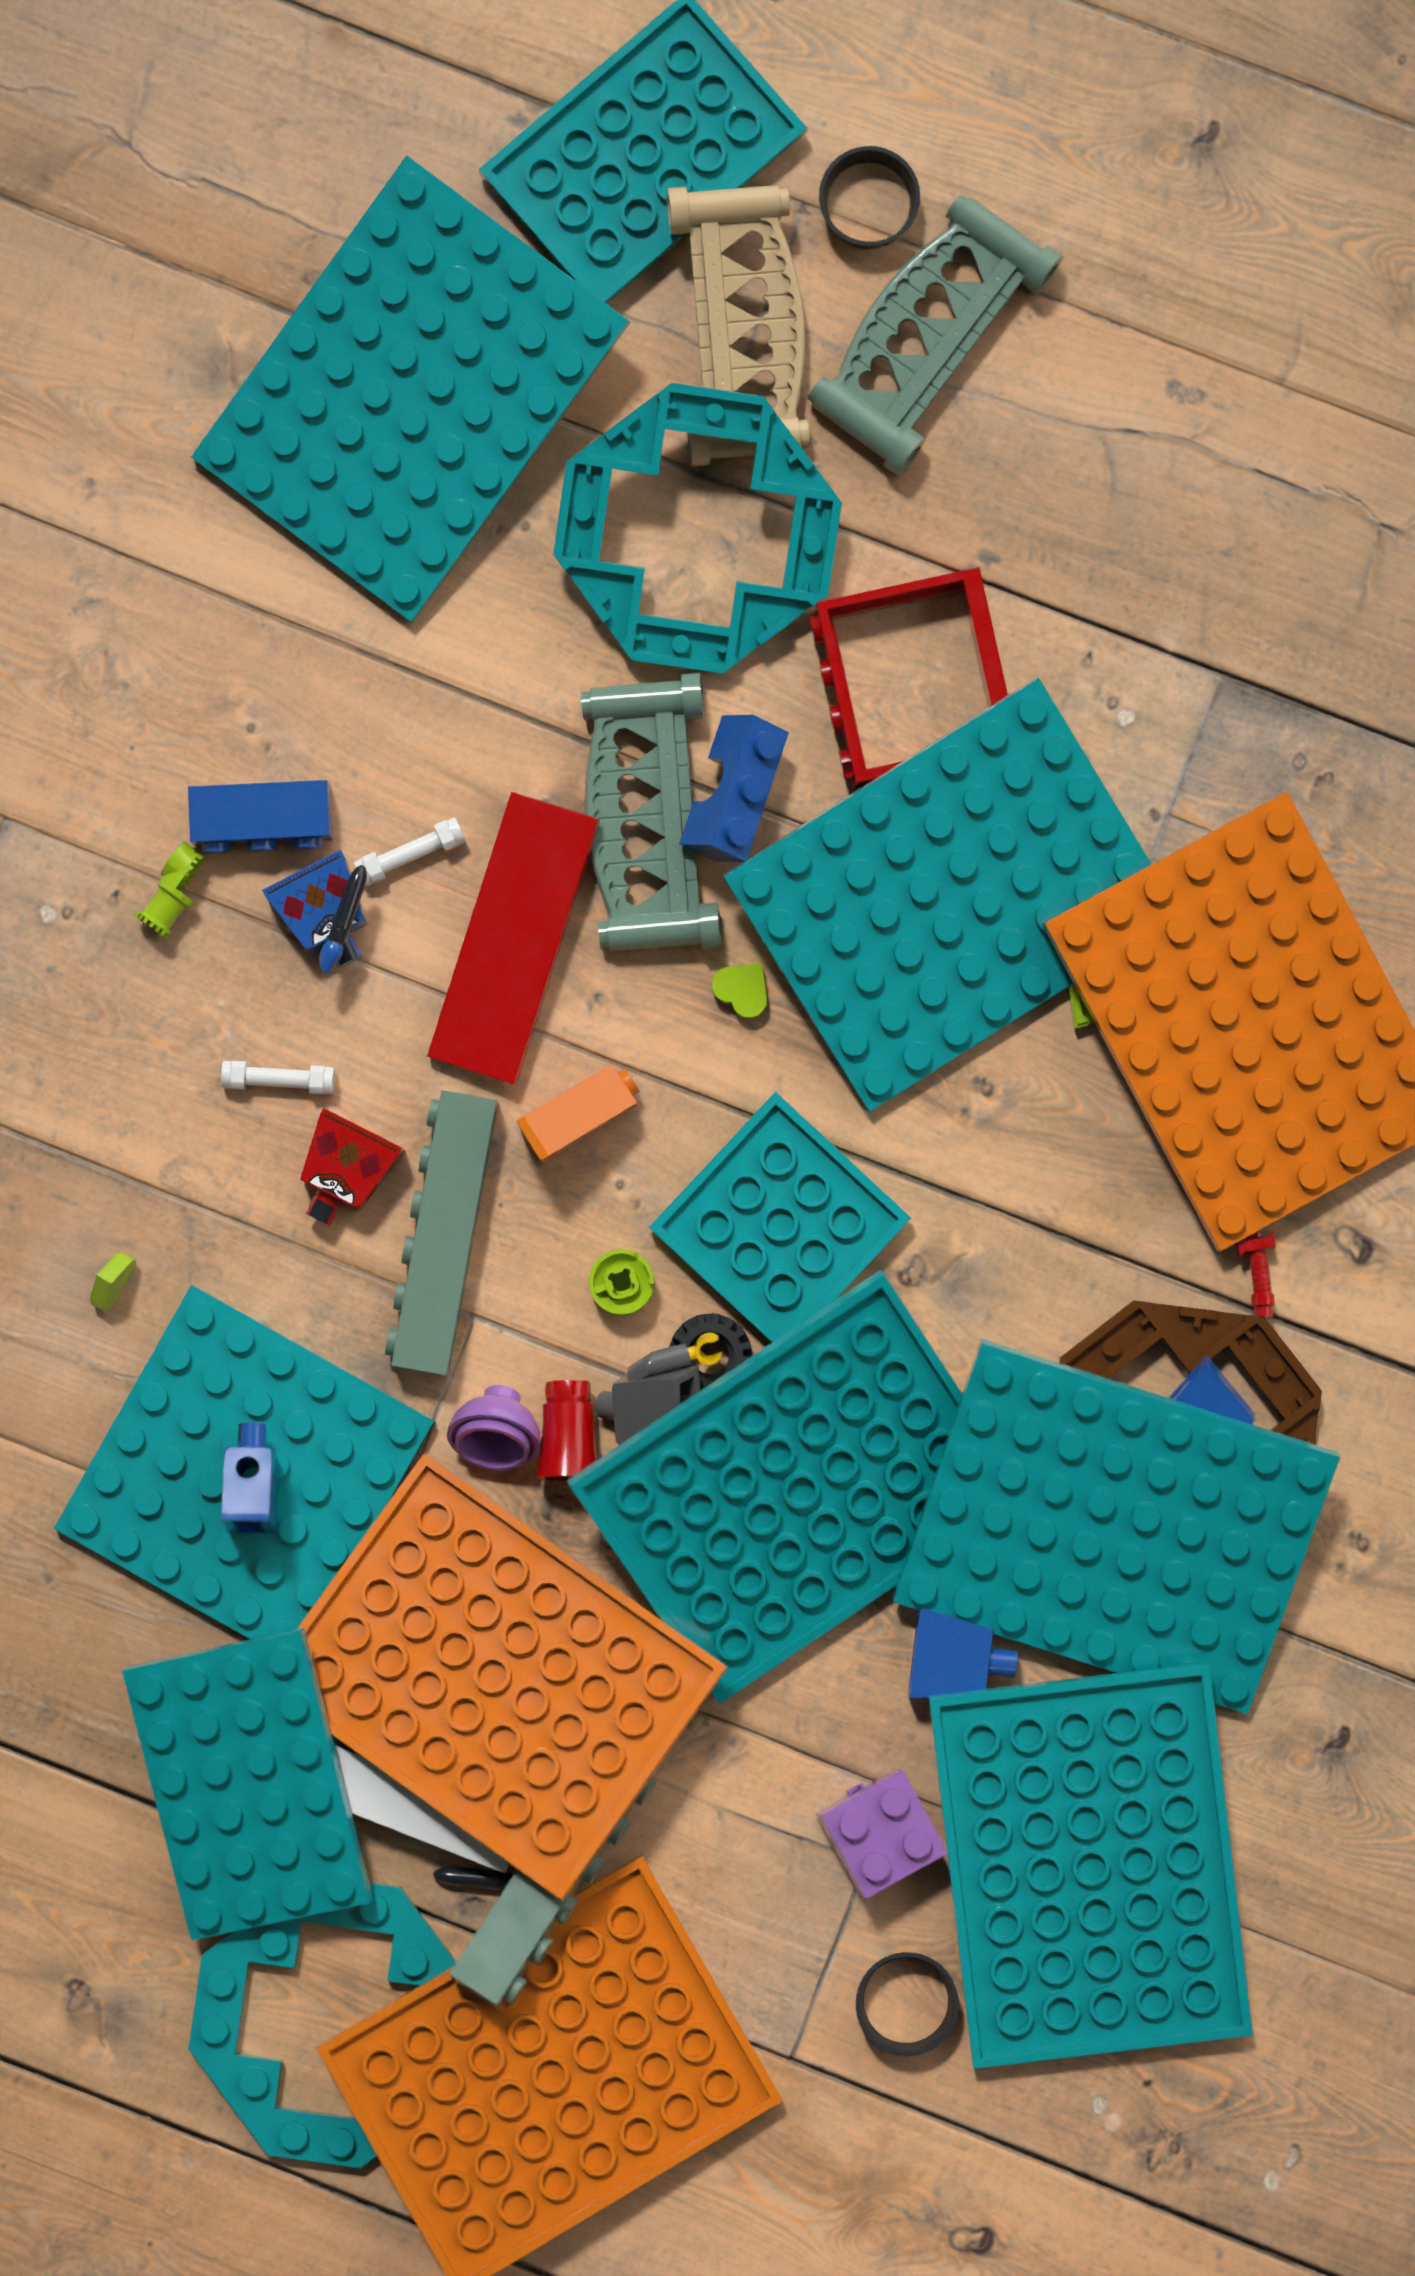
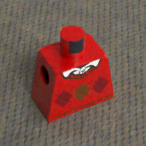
M323 1108L300 1178L303 1182L318 1189L305 1214L331 1226L342 1202L362 1210L402 1157L405 1150Z

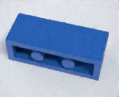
M327 780L188 786L190 842L194 847H202L203 854L229 853L230 845L247 844L248 851L269 852L276 850V843L294 842V848L297 850L321 849L322 841H333L331 786Z

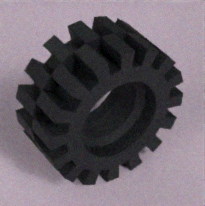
M700 1314L688 1319L676 1330L669 1347L685 1344L687 1348L693 1347L698 1338L705 1333H714L718 1335V1339L725 1343L729 1352L726 1366L714 1374H707L699 1370L700 1391L752 1357V1347L746 1332L734 1320L720 1314Z

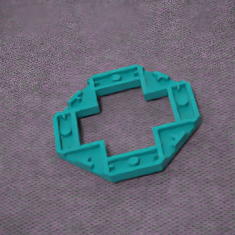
M671 382L566 461L553 555L631 660L725 673L758 646L768 641L793 620L816 605V602H820L828 596L842 502L764 396ZM665 429L757 443L750 489L795 496L782 587L736 581L730 626L639 613L645 567L599 561L612 469L658 476Z
M369 1882L373 1899L368 1904L231 1932L202 1954L188 2049L269 2156L362 2168L375 2158L377 2154L356 2117L276 2106L282 2059L236 2053L249 1962L295 1968L302 1922L394 1934L387 1981L420 1986L454 1966L457 1961L401 1886Z

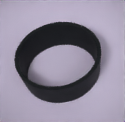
M862 146L844 152L829 165L821 180L819 203L824 219L837 237L854 247L874 249L892 243L911 226L920 205V188L913 169L901 156L886 148ZM861 163H876L890 168L903 180L909 193L910 208L906 222L896 234L879 241H860L845 235L832 223L827 204L829 191L835 179L849 167Z
M902 1952L882 1958L866 1972L857 1990L856 2013L863 2032L877 2047L894 2055L915 2056L933 2050L951 2033L958 2016L959 1999L953 1979L943 1966L922 1954ZM901 1958L916 1959L931 1966L942 1978L948 1995L947 2011L940 2026L928 2037L911 2043L896 2042L881 2035L871 2025L864 2007L865 1989L874 1972L885 1963Z

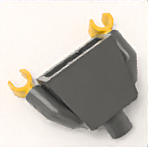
M705 1333L698 1338L696 1346L689 1348L685 1344H680L653 1351L630 1365L627 1375L613 1383L612 1392L602 1391L598 1395L595 1404L596 1414L601 1419L614 1420L615 1440L618 1445H621L700 1392L699 1367L691 1366V1361L698 1360L704 1365L717 1363L722 1356V1352L706 1355L702 1352L701 1346L705 1343L717 1341L718 1335Z

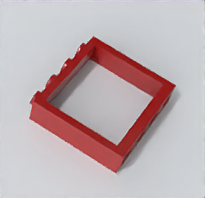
M980 567L816 602L817 615L809 617L811 632L815 644L823 642L827 660L819 661L821 677L825 689L833 687L836 705L829 706L830 718L834 734L843 732L846 750L839 751L841 768L844 778L853 777L855 788H858L860 784H868L901 762L866 769L833 620L962 592L987 706L990 707L1006 697L1008 692Z

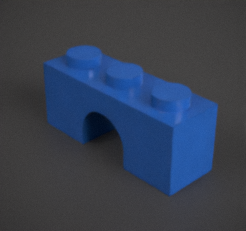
M722 715L708 759L723 766V776L717 790L709 799L693 801L679 845L714 862L747 861L789 732L755 715Z

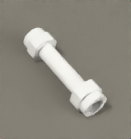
M453 817L435 824V831L382 855L376 856L375 852H372L354 861L355 867L359 865L366 867L367 881L365 887L387 879L384 873L438 849L444 848L445 852L465 843L466 840L456 818Z
M223 1061L221 1088L246 1090V1085L309 1089V1094L333 1095L335 1067L311 1065L310 1070L248 1067L246 1061Z

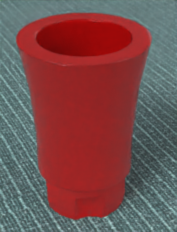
M554 1380L546 1382L545 1398L547 1403L543 1404V1425L540 1457L536 1473L537 1480L567 1481L597 1461L594 1433V1404L590 1403L591 1385L589 1381Z

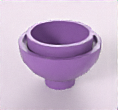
M494 1385L486 1388L483 1396L469 1400L454 1413L448 1426L447 1439L450 1446L467 1462L488 1470L506 1471L526 1465L536 1458L540 1448V1429L531 1412L520 1403L521 1397L516 1390L503 1385Z

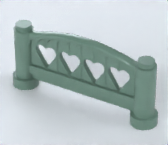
M962 194L956 198L946 213L945 217L951 221L949 229L912 257L875 299L849 345L835 380L832 379L830 381L823 376L808 396V400L814 403L813 408L884 458L883 465L897 476H901L908 469L926 441L923 436L912 429L1020 284L1022 283L1038 294L1050 281L1063 260V255L1049 245L1044 248L1040 247L972 197L967 199ZM966 248L973 254L983 283L948 281L942 276L941 271L945 265L953 263V254L956 250ZM940 285L946 292L956 319L922 318L914 312V306L918 301L926 299L925 292L929 286ZM911 321L918 327L928 356L893 354L888 351L886 344L891 337L898 336V327L901 323ZM882 357L890 362L901 392L867 391L861 388L859 379L863 374L871 372L870 365L874 359Z
M701 673L682 674L681 680L594 687L590 688L588 692H581L583 719H592L595 727L586 771L585 815L601 820L590 856L598 886L609 914L607 921L598 922L600 948L610 949V952L702 944L703 950L722 949L718 902L700 904L696 852L679 845L692 807L686 720L704 719ZM622 729L630 730L657 745L627 768L620 767L616 763V754L620 748L615 745L614 737ZM625 775H631L661 791L633 813L627 814L620 810L619 802L623 794L618 789V781ZM628 821H635L664 837L637 859L631 860L623 855V846L627 840L623 838L621 828ZM631 867H639L668 883L640 905L634 906L627 902L626 893L630 886L625 881V873Z

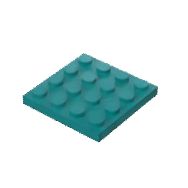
M775 1091L649 1228L773 1343L834 1302L906 1225L911 1217Z

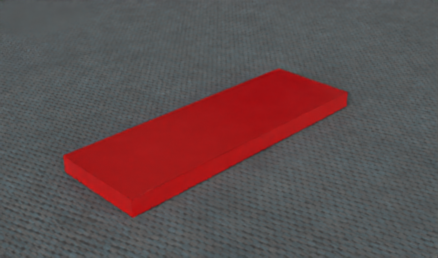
M511 791L427 1057L517 1085L600 825V819Z

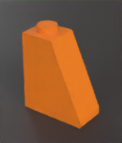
M611 1064L524 1115L516 1123L543 1165L635 1108L637 1102L633 1096L640 1091L626 1069L617 1073Z

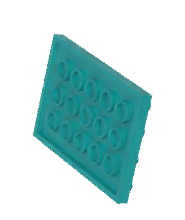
M675 0L481 166L479 174L571 278L608 304L688 235L670 234L667 214V188L686 187L687 192L743 188L807 133V126L696 0Z
M305 1628L127 1666L122 1670L191 1941L364 1905L372 1901L373 1895Z

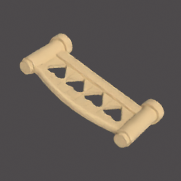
M778 185L698 192H687L686 187L667 188V214L670 234L689 233L702 387L735 392L759 372H770L775 379L774 386L770 390L776 396L774 411L802 448L810 447L808 420H799L796 416L804 369L805 324L796 269L786 238L780 227L781 217L790 216L788 188H779ZM756 232L763 240V245L758 252L764 257V266L758 271H751L721 253L747 233ZM758 278L763 280L767 287L766 294L762 298L768 304V312L763 317H754L725 300L750 280ZM764 325L771 333L767 345L772 350V358L768 363L760 364L729 346L754 326ZM687 433L691 467L710 465V459L755 455L757 443Z

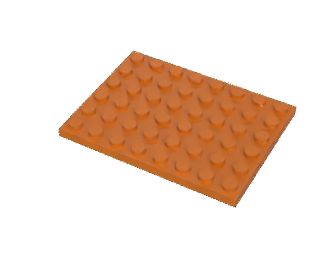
M1288 791L1042 924L1217 1251L1230 1247L1415 1145V1029Z
M425 1453L297 1628H305L331 1734L562 1901L565 1900L728 1670L727 1666Z
M642 1855L576 1893L574 1898L579 1903L574 1913L565 1925L557 1922L548 1938L553 1943L548 1953L539 1965L531 1962L522 1976L527 1981L526 1986L513 2005L505 2002L501 2010H498L455 1982L449 1975L454 1967L452 1966L316 2047L446 2276L494 2275L783 2101Z

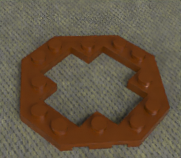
M1133 1300L1059 1357L1060 1364L1109 1379L1161 1338L1188 1373L1205 1356L1211 1359L1227 1347L1283 1418L1270 1431L1316 1445L1315 1436L1322 1390L1265 1317Z

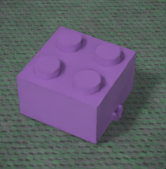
M895 1769L866 1786L860 1783L846 1791L848 1796L815 1813L859 1896L865 1899L948 1854L905 1772L901 1769Z

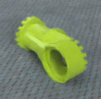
M182 842L170 856L161 871L162 878L157 883L159 890L143 911L138 910L134 916L168 940L172 935L169 929L185 907L191 908L195 903L181 891L187 886V883L191 882L190 878H194L195 874L192 871H199L200 868L196 865L202 866L206 856L187 842Z

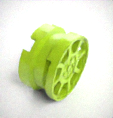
M617 1249L605 1253L594 1263L589 1275V1288L595 1302L605 1311L616 1315H628L642 1309L650 1300L654 1290V1275L650 1265L641 1255L631 1250Z

